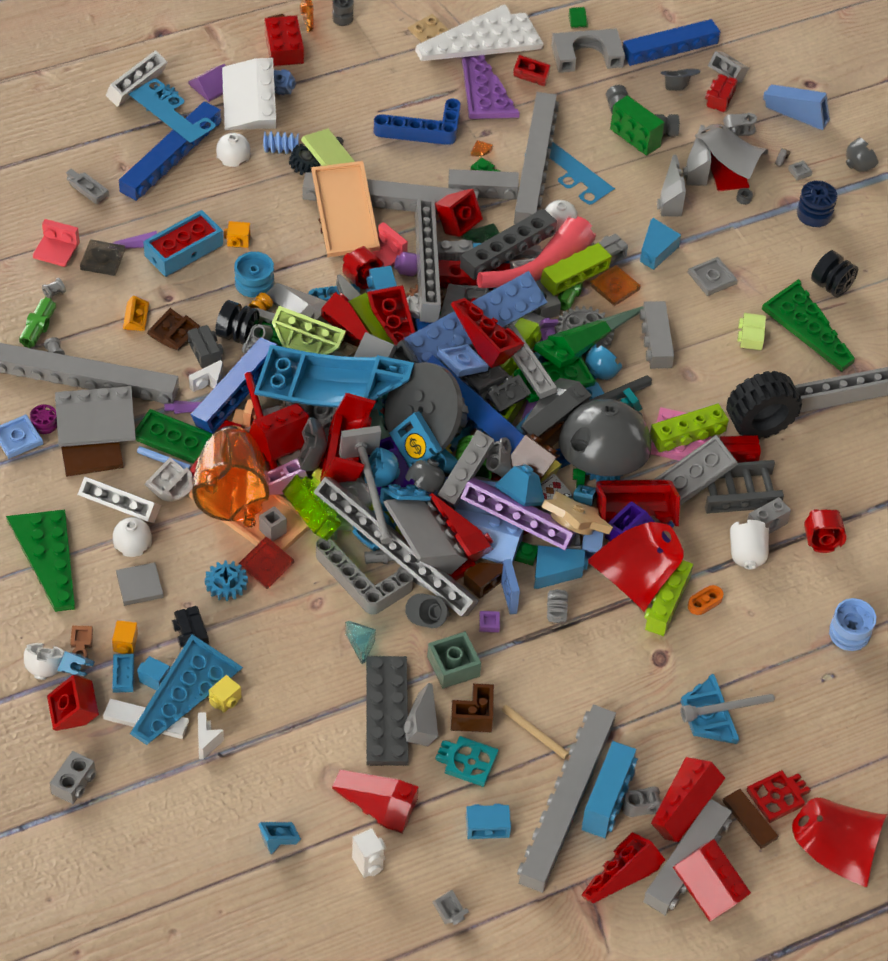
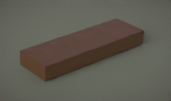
M741 789L723 798V803L732 811L734 817L760 849L778 839V834Z

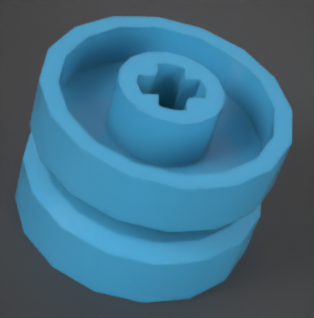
M248 252L237 258L234 265L235 286L238 292L244 296L256 298L259 293H267L274 286V263L268 255L261 252Z

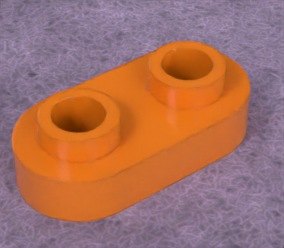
M715 585L702 589L689 598L688 610L695 615L706 613L722 602L723 590Z

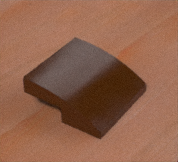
M169 308L148 330L147 334L167 347L179 350L188 340V331L195 328L199 329L200 325L187 315L182 317L172 308Z

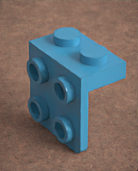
M389 484V487H381L380 503L382 510L388 511L383 503L385 500L431 501L432 496H429L426 490L418 489L415 485L408 484L406 487H400L397 484Z

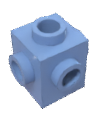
M284 69L281 71L274 70L275 93L278 95H291L292 89L296 85L295 78L291 72Z

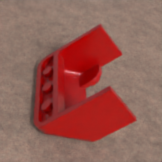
M345 393L331 420L320 482L324 477H332L338 483L355 482L357 478H361L364 464L358 462L359 456L345 459L340 458L341 431L370 427L372 418L369 415L375 405V400Z
M601 480L596 482L599 516L607 523L632 501L650 516H655L659 522L669 523L672 520L675 526H679L680 495L672 481Z

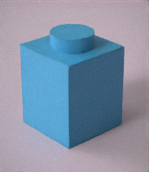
M149 656L138 667L139 682L157 690L168 673L170 666Z

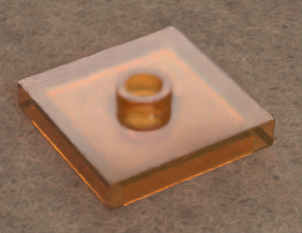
M300 0V13L302 14L307 32L313 31L312 0Z
M617 265L590 281V286L613 306L639 291L641 287L639 283Z

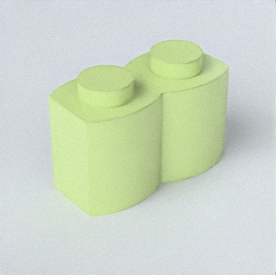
M744 313L743 318H739L738 328L741 331H738L737 342H740V348L762 350L766 315Z

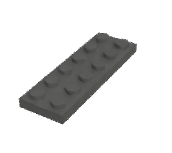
M366 656V766H408V742H406V733L404 732V725L408 717L407 656Z

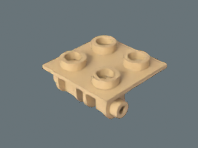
M433 14L407 28L421 43L448 31Z

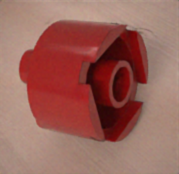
M362 246L344 256L342 270L344 276L357 287L368 289L367 277H369V269L384 267V263L368 248Z
M814 509L810 511L809 516L804 522L809 547L811 546L814 551L819 553L833 552L835 547L839 545L842 547L846 542L847 536L840 512L828 509Z

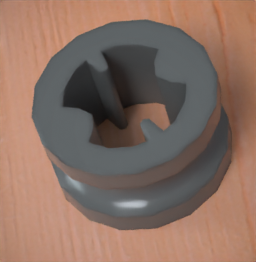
M741 188L738 190L736 200L740 204H749L753 193L750 189Z

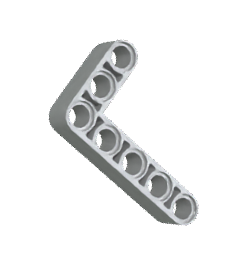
M322 537L317 540V560L368 614H378L412 592L413 576L405 569L397 571L377 585H374L330 538Z

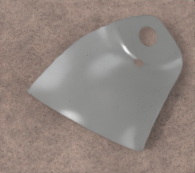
M711 124L695 135L696 138L702 139L706 143L712 154L721 163L750 179L760 156L768 154V149L750 145L722 124Z

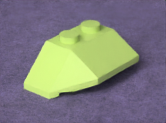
M278 306L272 321L283 347L305 352L329 355L340 348L346 334L345 330Z

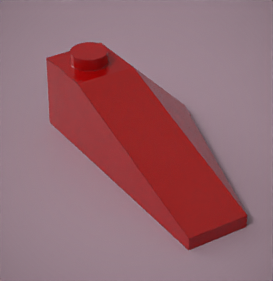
M403 285L367 292L372 312L394 345L415 333Z
M335 292L321 308V317L332 326L344 329L351 340L356 341L357 339L360 344L365 332L368 333V331L348 302L349 299L342 293L339 295Z
M466 298L451 303L453 310L479 356L491 368L504 364L524 346L525 343L511 329L507 327L505 330L497 324L498 320L485 316L482 309Z
M433 493L429 495L432 496V501L441 515L445 517L446 523L453 533L456 534L454 536L472 561L476 562L494 549L491 545L494 542L488 533L484 534Z
M339 770L332 789L349 802L359 806L365 814L375 818L381 826L403 834L418 800L419 786L399 779Z
M634 832L630 833L613 851L616 854L613 859L604 863L603 867L605 869L602 874L593 878L581 896L587 901L595 903L659 870L661 864L666 859L654 843Z

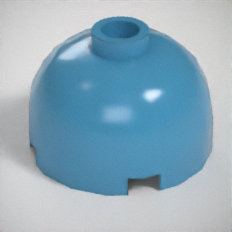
M595 344L586 355L585 363L594 379H612L622 369V364L615 362L617 357L601 345L597 348V344Z
M381 447L376 448L370 455L369 462L376 487H385L399 477V463L397 457L392 452Z

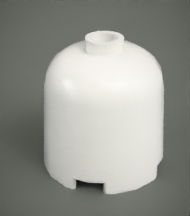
M747 520L745 524L739 525V522L731 525V555L737 565L751 570L766 562L769 554V528L765 527L764 522Z

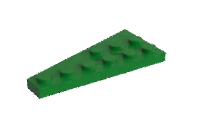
M799 279L762 305V310L839 371H844L854 363V356L847 346L839 340L837 332L829 326L830 322L818 305L810 299V294L807 290L803 289Z
M65 509L6 516L9 526H11L16 539H18L30 566L35 571L37 579L44 588L54 611L75 610Z

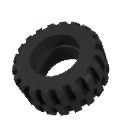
M766 371L763 374H755L750 379H745V382L736 386V389L730 393V397L727 400L726 410L737 432L741 436L758 435L759 439L762 437L768 438L773 434L776 435L779 431L788 428V425L792 424L795 418L799 416L802 408L801 396L791 378L778 371Z

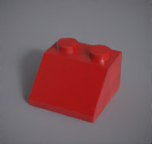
M474 189L448 194L435 203L445 234L460 237L483 220Z
M72 675L47 695L52 726L55 731L85 726L99 715L92 680Z

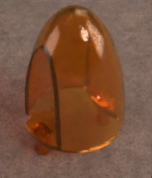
M225 426L217 430L208 439L201 451L194 473L193 499L197 507L212 518L222 521L244 520L243 525L247 528H252L256 525L255 515L263 508L262 502L269 499V479L265 459L258 443L248 431L239 426Z

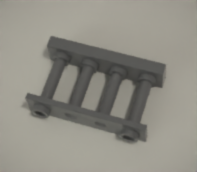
M761 460L738 463L737 466L719 478H725L729 493L727 495H718L715 481L708 486L710 496H707L705 505L706 514L756 510L778 497L783 501V490L775 491L770 478L775 461ZM762 475L766 489L765 492H755L751 476ZM744 477L748 493L737 494L733 478Z

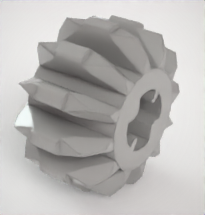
M550 590L548 592L547 619L549 622L554 623L566 622L568 593L562 590Z

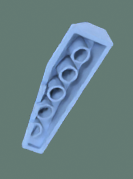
M455 509L456 512L484 534L488 533L494 543L491 545L494 549L481 557L482 559L503 564L504 560L511 559L513 564L523 539V529L498 517Z

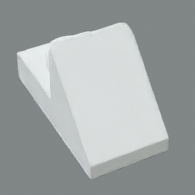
M220 360L189 375L190 389L195 392L205 388L207 385L214 389L222 380L223 362Z
M206 712L198 713L199 759H204L224 741V731L222 729L211 730V720H207Z

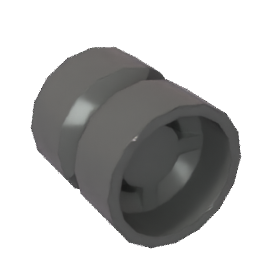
M333 0V22L340 26L350 25L354 17V0Z
M614 85L606 91V98L611 113L613 111V104L628 95L626 87L623 85Z
M654 114L664 121L662 136L665 134L668 136L679 135L680 122L678 114H669L668 117H665L664 114Z

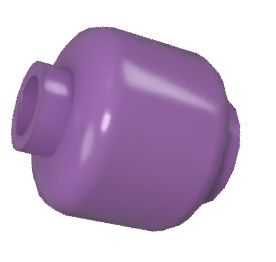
M402 252L400 255H397L395 269H397L400 275L412 277L417 274V254Z

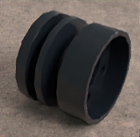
M831 250L824 254L814 267L811 281L822 288L825 287L827 292L838 298L851 287L858 275L859 269L856 265L851 264L850 261H844L843 256Z
M227 300L223 304L217 318L216 336L228 340L233 338L234 342H240L244 345L251 328L259 324V310L249 306L242 308L240 303Z

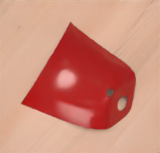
M648 522L628 529L615 537L588 559V563L607 577L645 612L660 588L681 564L684 551L675 531L670 525ZM663 531H667L670 533V542H665L663 540ZM658 547L663 550L662 553H658Z
M818 797L809 800L792 822V830L797 843L815 861L837 875L867 887L879 835L888 814L859 810ZM819 815L822 816V821H817ZM803 816H809L808 822L804 826H799V820Z

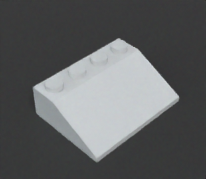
M256 58L222 67L225 130L276 129L273 58Z

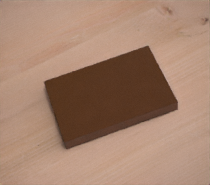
M119 442L61 447L66 477L124 468Z

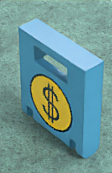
M420 411L413 413L389 433L409 467L419 460L428 461L429 458H434L437 455L436 453L442 451L440 444ZM411 423L414 428L407 433L403 429Z

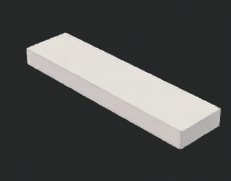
M110 699L103 718L134 727L146 707ZM181 717L162 734L183 739L189 724V718Z

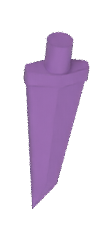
M157 231L115 241L106 249L144 248L143 241L156 235Z
M174 400V403L164 404V410L174 411V414L193 412L201 402Z

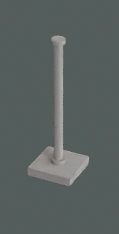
M380 425L341 431L340 458L360 456L361 463L364 464L363 470L381 534L380 541L382 544H388L392 542V536L388 533L368 455H371L380 446Z

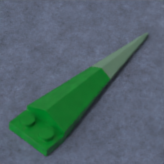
M643 306L550 335L546 340L536 343L534 351L559 368L570 365L610 332L640 314V309H643Z

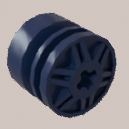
M824 181L806 183L801 190L800 201L797 207V217L799 220L811 227H823L829 224L833 218L834 207L838 197L836 189Z

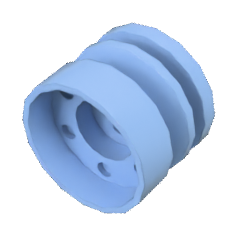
M856 598L845 599L839 603L829 627V635L833 643L847 651H857L864 648L868 644L876 624L874 609L869 603Z

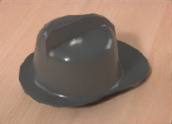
M700 70L662 71L661 74L665 76V87L667 90L679 91L686 88L690 77L699 74Z
M415 594L408 599L405 606L407 618L419 626L438 628L451 616L448 606L443 599L433 595Z

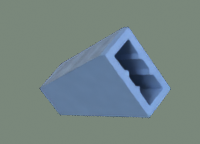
M773 84L764 92L763 98L768 109L820 130H823L830 120L827 93Z

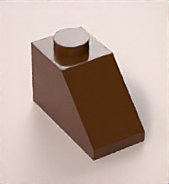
M478 562L473 567L470 566L466 569L463 584L480 599L501 583L503 564Z

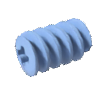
M270 131L268 136L264 132L263 148L266 153H268L269 149H271L272 153H275L277 149L278 153L281 154L284 149L285 154H288L290 150L292 152L296 145H299V133L294 138L293 133L287 137L286 132H284L283 136L280 137L279 132L275 136H273L272 131Z

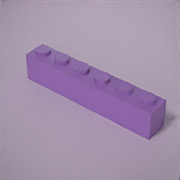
M474 477L467 482L460 498L563 550H566L571 545L576 532L558 524L551 515L533 506H522L499 489Z

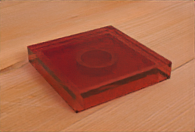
M266 536L239 562V565H242V568L268 589L295 561Z

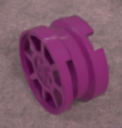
M42 404L31 410L30 420L39 434H50L56 430L57 416L56 410L52 406Z

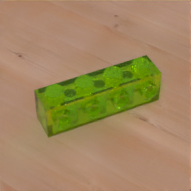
M296 474L282 492L312 532L327 541L342 524L337 517L338 513L313 493L316 487L313 486L314 483L306 476L303 478Z

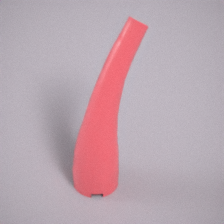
M579 216L577 218L568 217L536 259L514 269L479 272L477 275V285L479 288H498L528 271L535 281L541 280L544 268L586 249L595 240L596 233L593 234L591 230L592 225L586 219Z

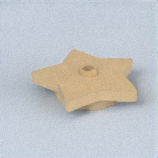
M557 491L553 499L544 500L542 508L552 512L551 517L558 524L573 532L591 535L596 530L610 534L613 528L599 516L597 507L576 502Z

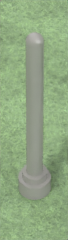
M767 694L698 708L686 705L681 707L680 712L683 722H691L700 715L773 702L775 696Z

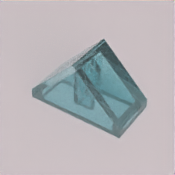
M347 621L345 622V634L360 663L363 664L366 662V656L369 655L375 643L376 629Z

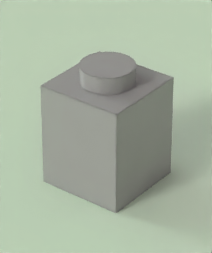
M274 506L259 515V530L273 542L287 533V519Z

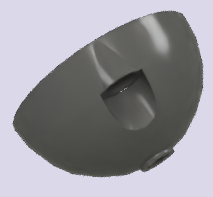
M613 399L591 400L573 410L564 422L558 440L560 451L569 463L582 471L600 476L630 474L644 466L651 455V435L642 413L634 410L627 403Z

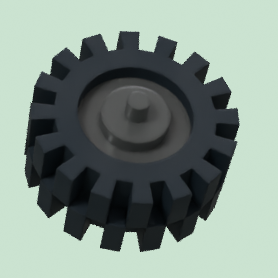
M303 143L293 148L289 158L291 169L295 168L294 172L297 173L299 171V175H303L306 172L312 173L311 167L320 166V163Z

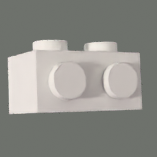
M372 828L353 836L352 858L364 878L380 873L383 870V861L385 860V844L382 838L376 836Z

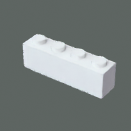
M155 50L111 83L106 97L119 107L131 97L129 93L161 75L167 61Z
M85 476L78 492L79 496L151 523H155L161 507L160 504Z

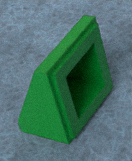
M585 7L570 8L568 17L571 28L587 27Z

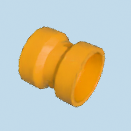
M261 292L248 306L266 311L273 306V300L269 295Z

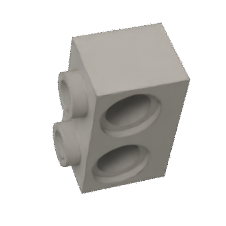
M72 751L50 782L51 794L74 804L77 798L82 797L88 782H92L95 778L94 761Z

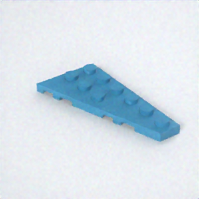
M191 635L131 730L130 735L148 745L209 696V689L225 675L232 678L243 667L196 636Z

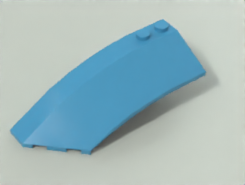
M270 344L254 394L288 402L323 407H338L345 393L375 400L408 382L414 363L379 355L377 357L324 355Z

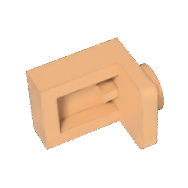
M251 399L247 400L245 410H235L232 420L234 423L241 424L243 428L250 427L252 420L256 419Z

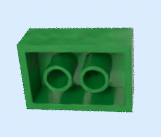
M628 95L613 104L610 129L646 156L661 147L664 128L663 120Z

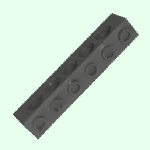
M543 208L462 254L460 268L475 280L479 272H488L496 269L506 261L512 260L518 254L524 253L532 246L538 245L548 237H552L556 233L557 220Z

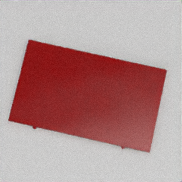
M710 151V169L718 191L750 188L747 178L726 167Z

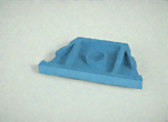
M711 674L704 683H699L695 686L693 691L682 696L680 701L682 706L691 705L696 708L725 703L714 674ZM728 710L700 715L694 721L688 722L693 736L738 744L739 742L738 734Z

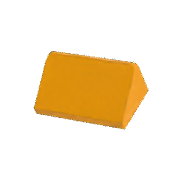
M134 295L129 299L123 324L124 330H145L149 307L148 301Z

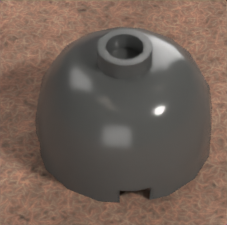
M860 137L848 145L846 149V164L850 169L854 168L859 172H867L877 166L878 159L874 151L866 147L869 144Z
M431 458L428 461L419 460L413 463L405 476L408 481L413 479L415 486L430 493H434L436 490L438 494L445 482V474L439 467L440 463Z

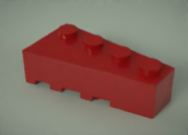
M685 757L651 824L665 840L678 843L726 778L713 762Z

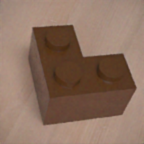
M473 683L472 701L452 700L450 731L492 733L494 684Z

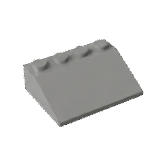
M131 386L55 392L59 447L136 440Z
M392 499L383 502L419 561L452 574L468 560L464 554V549L455 540V534L447 527L446 519L438 513L437 507L432 500Z

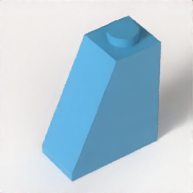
M652 218L642 246L640 262L653 270L657 268L679 247L681 234Z
M538 545L534 589L582 578L583 570H587L588 558H585V550L569 548L563 550L559 547Z

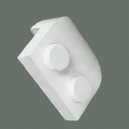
M170 457L144 485L164 501H177L191 491L193 487L192 473L187 467L183 469Z

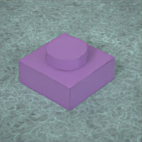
M480 611L479 632H499L500 611Z

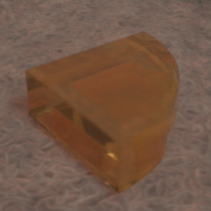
M477 140L471 151V156L487 155L492 151L493 145Z

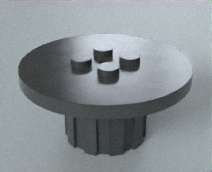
M423 362L414 364L410 380L388 393L384 409L386 430L390 433L413 413L420 411L443 451L453 438L458 437L462 429L466 427L468 421L467 414L469 413L468 406L464 403L465 399L461 395L458 382L452 373L443 366ZM410 423L403 430H406L408 433L414 427Z

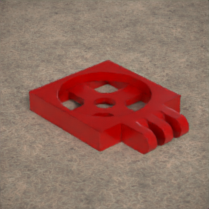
M783 770L747 786L746 791L768 823H771L804 807L805 801L802 796L808 794L811 789L809 786L804 787L806 785L804 780L799 781L802 778L799 773L788 778ZM773 783H779L785 787L780 789L775 787ZM764 786L768 794L760 798L757 793ZM778 793L780 798L774 799L772 794ZM792 794L793 804L788 806L784 797ZM770 803L777 804L780 810L771 812L767 809L766 805Z

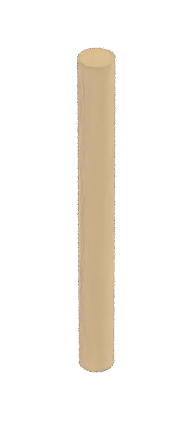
M508 705L503 706L501 710L503 713L563 759L569 756L568 751Z

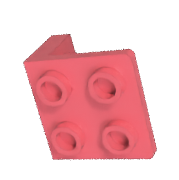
M44 219L42 223L44 236L34 251L33 258L66 267L80 243L78 227Z
M385 222L381 223L378 226L380 251L372 252L384 263V267L393 266L397 255L407 252L408 241Z

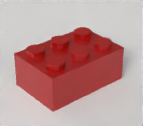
M297 15L264 18L269 58H273V67L304 64V46Z

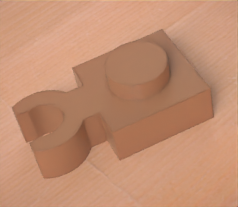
M72 626L70 645L75 648L72 653H82L83 657L88 658L86 648H92V626Z

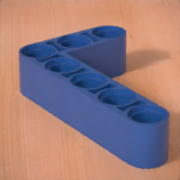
M451 98L445 102L442 121L384 114L376 115L374 117V135L382 138L426 143L454 144L460 118V101Z

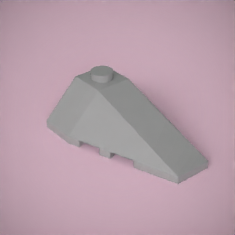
M701 125L698 132L705 129V125ZM699 138L695 139L687 165L683 167V177L686 178V185L707 186L711 154L706 143Z
M677 155L672 157L660 199H657V209H660L661 216H682L686 189L684 177H681L682 171L679 169Z
M276 283L266 293L277 307L281 306L326 324L329 323L321 317V308L327 302L323 299L280 283Z

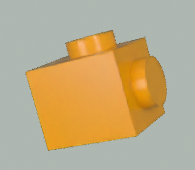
M229 221L228 228L224 229V239H227V246L249 248L250 223Z
M117 620L112 638L113 652L134 654L138 637L137 623Z

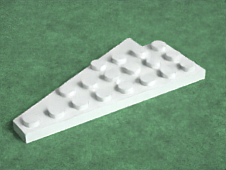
M506 4L416 45L415 51L420 61L539 50L543 49L544 44L526 13L511 14Z

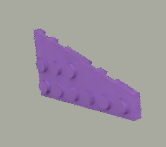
M485 56L461 57L469 119L519 118L520 112L513 106L512 99H509L497 75H494L492 72V67L485 61Z

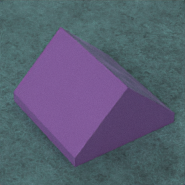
M225 64L216 66L188 81V84L208 102L223 95L222 67H225Z

